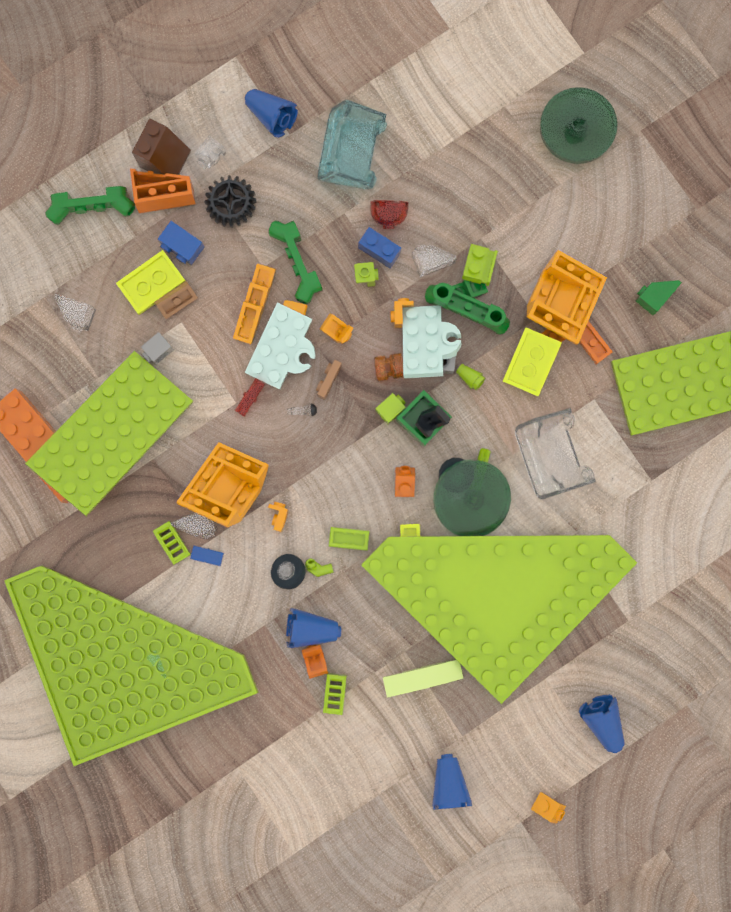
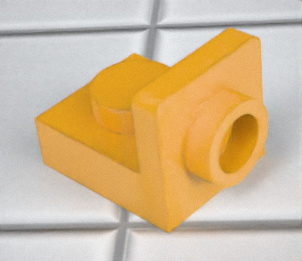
M275 501L274 505L269 504L268 506L270 509L279 511L278 515L274 514L271 525L274 526L273 530L283 532L289 510L285 508V504Z

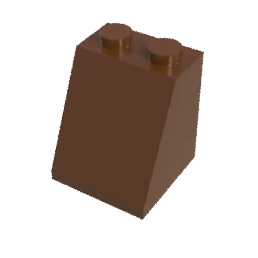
M149 118L132 154L140 168L146 171H153L155 174L163 175L166 173L179 175L191 149L167 126Z

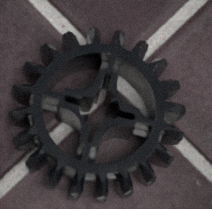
M228 175V180H224L221 176L220 183L214 180L215 187H208L210 192L205 194L208 199L204 201L205 205H207L206 211L210 213L211 219L215 218L217 224L222 221L223 227L229 223L230 227L233 228L235 222L238 226H241L240 221L243 220L247 223L246 216L252 217L251 211L256 210V207L253 205L257 203L256 198H254L255 192L251 190L250 184L246 185L245 179L239 182L238 176L234 180H232L231 175ZM233 189L241 191L246 197L235 195ZM226 190V193L223 196H218L221 192ZM230 195L232 196V199H233L232 204H231V209H230V206H229V204H228V202H229L230 199H231V198H230ZM216 206L226 208L228 215L218 211ZM238 207H243L242 210L235 214V210Z

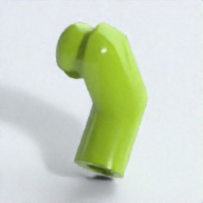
M312 558L307 559L305 562L306 570L315 577L334 573L331 563L321 566Z

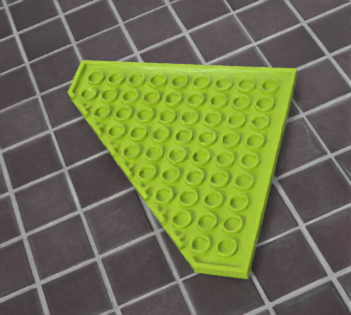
M610 535L387 537L361 566L502 704L622 580L637 562Z
M45 566L36 567L4 580L73 766L258 693L244 654Z

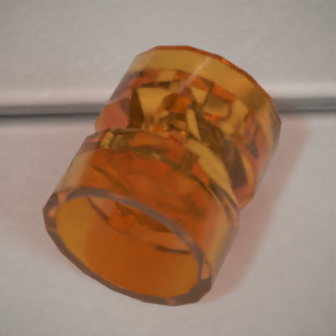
M401 353L390 354L389 358L385 355L374 357L378 382L389 380V377L393 379L404 378ZM389 363L390 371L385 372L384 364Z

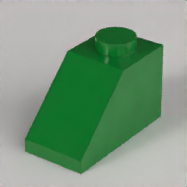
M675 280L652 282L647 287L644 285L637 293L639 297L636 302L651 315H654L682 282Z

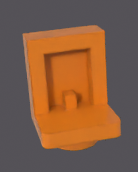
M410 466L396 467L395 497H414L415 468Z
M310 645L302 650L309 679L328 674L321 645Z

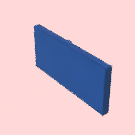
M193 546L190 559L221 566L224 553L210 550L209 548Z

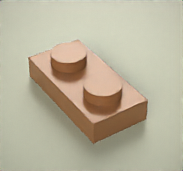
M185 281L154 303L165 319H167L198 297L188 282Z
M334 360L333 364H328L325 370L327 376L324 381L320 380L316 388L319 398L326 399L342 367L341 362Z

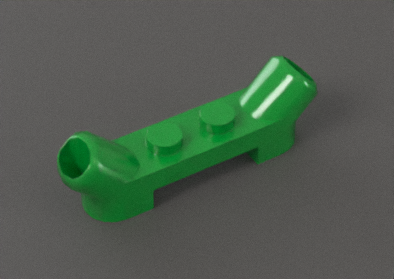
M123 186L106 187V195L72 199L68 192H61L50 196L51 206L47 209L45 215L56 225H60L69 213L84 214L89 210L102 212L106 208H114L127 217L134 212L135 203L127 197V188Z
M275 220L271 223L268 234L270 237L287 244L285 251L288 259H293L295 264L292 266L296 277L300 276L301 278L295 293V299L303 304H308L311 302L314 293L323 291L315 271L307 273L295 244L301 241V236L294 220L287 224Z
M447 283L430 285L427 288L425 299L429 304L439 305L490 328L498 335L504 334L509 328L510 320L506 317L504 310L496 305H488L456 291V287Z

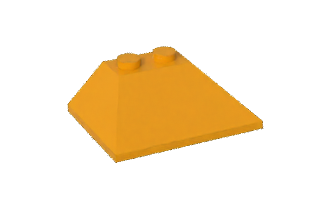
M557 250L542 271L529 299L527 318L576 345L579 344L607 277Z
M218 442L177 500V504L228 528L242 521L260 494L269 465Z

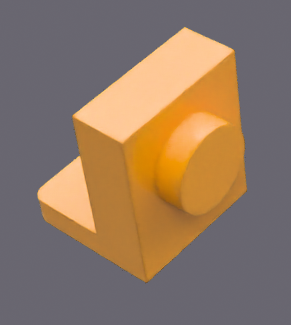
M400 298L398 301H394V311H390L391 322H394L395 328H402L403 326L402 308L414 306V301H409V298Z
M330 313L319 330L335 342L343 344L351 338V332L354 328L346 325Z
M540 792L531 810L549 822L557 824V822L563 819L566 806Z

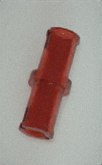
M255 378L248 391L243 393L244 397L235 411L245 417L252 404L257 402L256 398L266 384Z

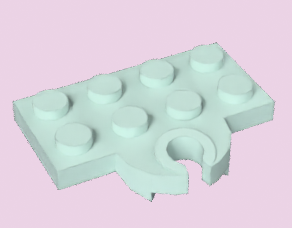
M277 302L245 373L281 389L288 372L298 374L312 367L310 364H302L300 362V355L307 353L310 358L315 359L316 357L314 345L305 337L313 319Z
M439 305L402 308L404 378L443 376V359L457 356V352L462 345L461 340L449 342L447 339L449 337L461 338L459 329L449 322H442L441 306Z

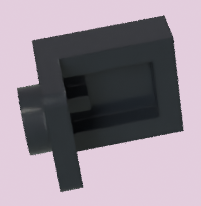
M437 405L422 411L415 426L428 438L432 435L434 429L448 424L451 418Z

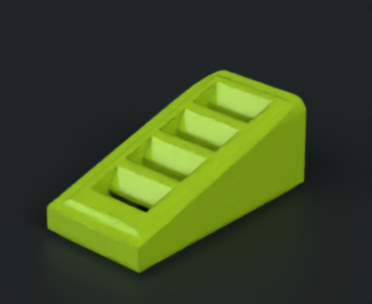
M168 521L153 530L173 565L191 555L172 521ZM170 529L171 532L162 537L161 533ZM174 535L175 539L166 544L165 540ZM177 542L179 543V546H177L176 548L172 550L169 549L170 546L174 545ZM181 549L184 551L176 557L173 556L174 553Z
M327 674L323 713L343 715L347 675ZM330 681L342 682V685L330 684ZM330 688L340 689L341 693L329 692ZM329 696L340 697V701L328 699ZM328 704L340 705L339 709L328 708Z

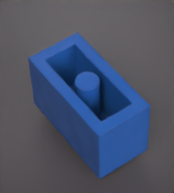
M173 221L169 222L158 237V241L161 244L160 248L167 253L173 252L176 254L175 258L183 264L187 262L192 265L205 248L203 242Z
M368 227L358 242V249L390 269L401 254L400 246Z

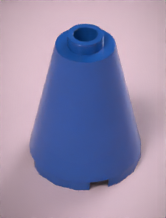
M252 89L245 95V105L274 137L284 136L286 128L291 129L296 121L298 110L295 108L297 105L294 102L258 89Z
M290 608L292 614H288L286 636H290V642H286L287 648L335 642L337 637L340 638L341 626H338L337 621L296 608Z
M610 694L592 698L593 702L589 705L585 702L579 708L580 717L606 751L612 753L620 752L625 745L616 697L613 698Z
M453 754L441 755V759H437L432 802L433 810L466 807V804L467 807L472 806V800L457 757L453 758Z

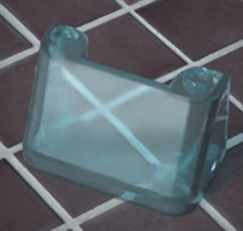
M347 99L334 106L328 117L317 175L318 180L367 190L373 188L377 179L375 172L370 170L376 136L386 129L387 122L385 120L387 114Z

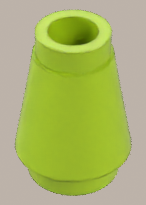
M461 364L456 371L470 389L478 390L486 379L483 377V373L464 364Z

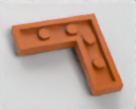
M588 320L579 343L594 363L598 364L613 351ZM549 329L541 333L560 342L566 340Z

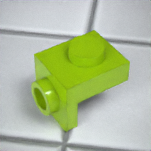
M357 263L354 265L356 283H367V287L375 286V280H379L378 268L374 269V263Z

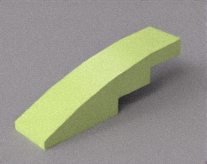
M455 659L384 676L383 681L387 697H392L463 679L460 663Z

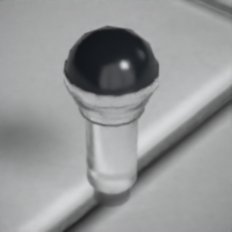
M309 403L304 407H291L287 409V413L291 415L305 414L312 417L316 415L317 407Z

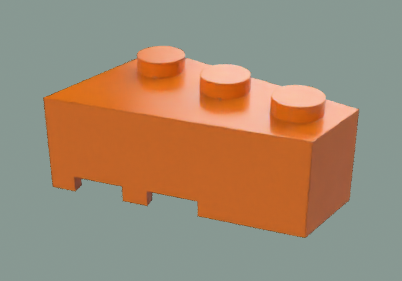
M130 168L134 203L139 213L196 204L190 176L169 173L165 175L155 174L153 171L140 172Z

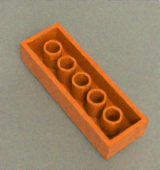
M15 388L0 401V432L27 462L56 430L22 391ZM40 478L60 502L68 503L63 496Z

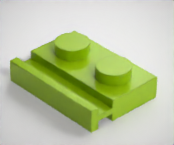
M471 244L462 279L478 284L484 283L486 286H489L498 251L489 250L490 248Z

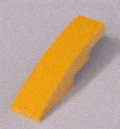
M257 263L246 299L241 308L233 339L252 344L276 273L275 268Z

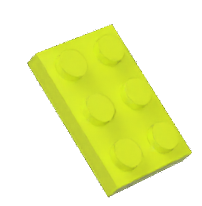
M162 250L116 284L138 315H141L155 305L154 302L184 283L185 279Z
M526 327L503 382L539 396L562 342Z

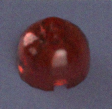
M370 201L372 219L377 224L383 225V229H394V225L403 223L408 215L409 202Z

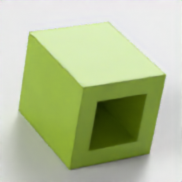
M392 393L375 408V411L389 425L406 409L404 406L406 402L400 395L395 396Z

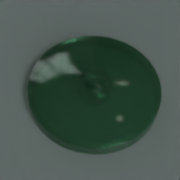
M583 87L569 88L553 96L545 106L540 120L541 138L547 149L560 160L573 164L589 163L603 156L611 147L617 133V116L611 103L600 93Z
M476 459L460 461L449 467L439 478L433 496L434 509L439 521L452 533L458 536H485L497 529L506 518L511 504L510 486L503 473L492 464Z

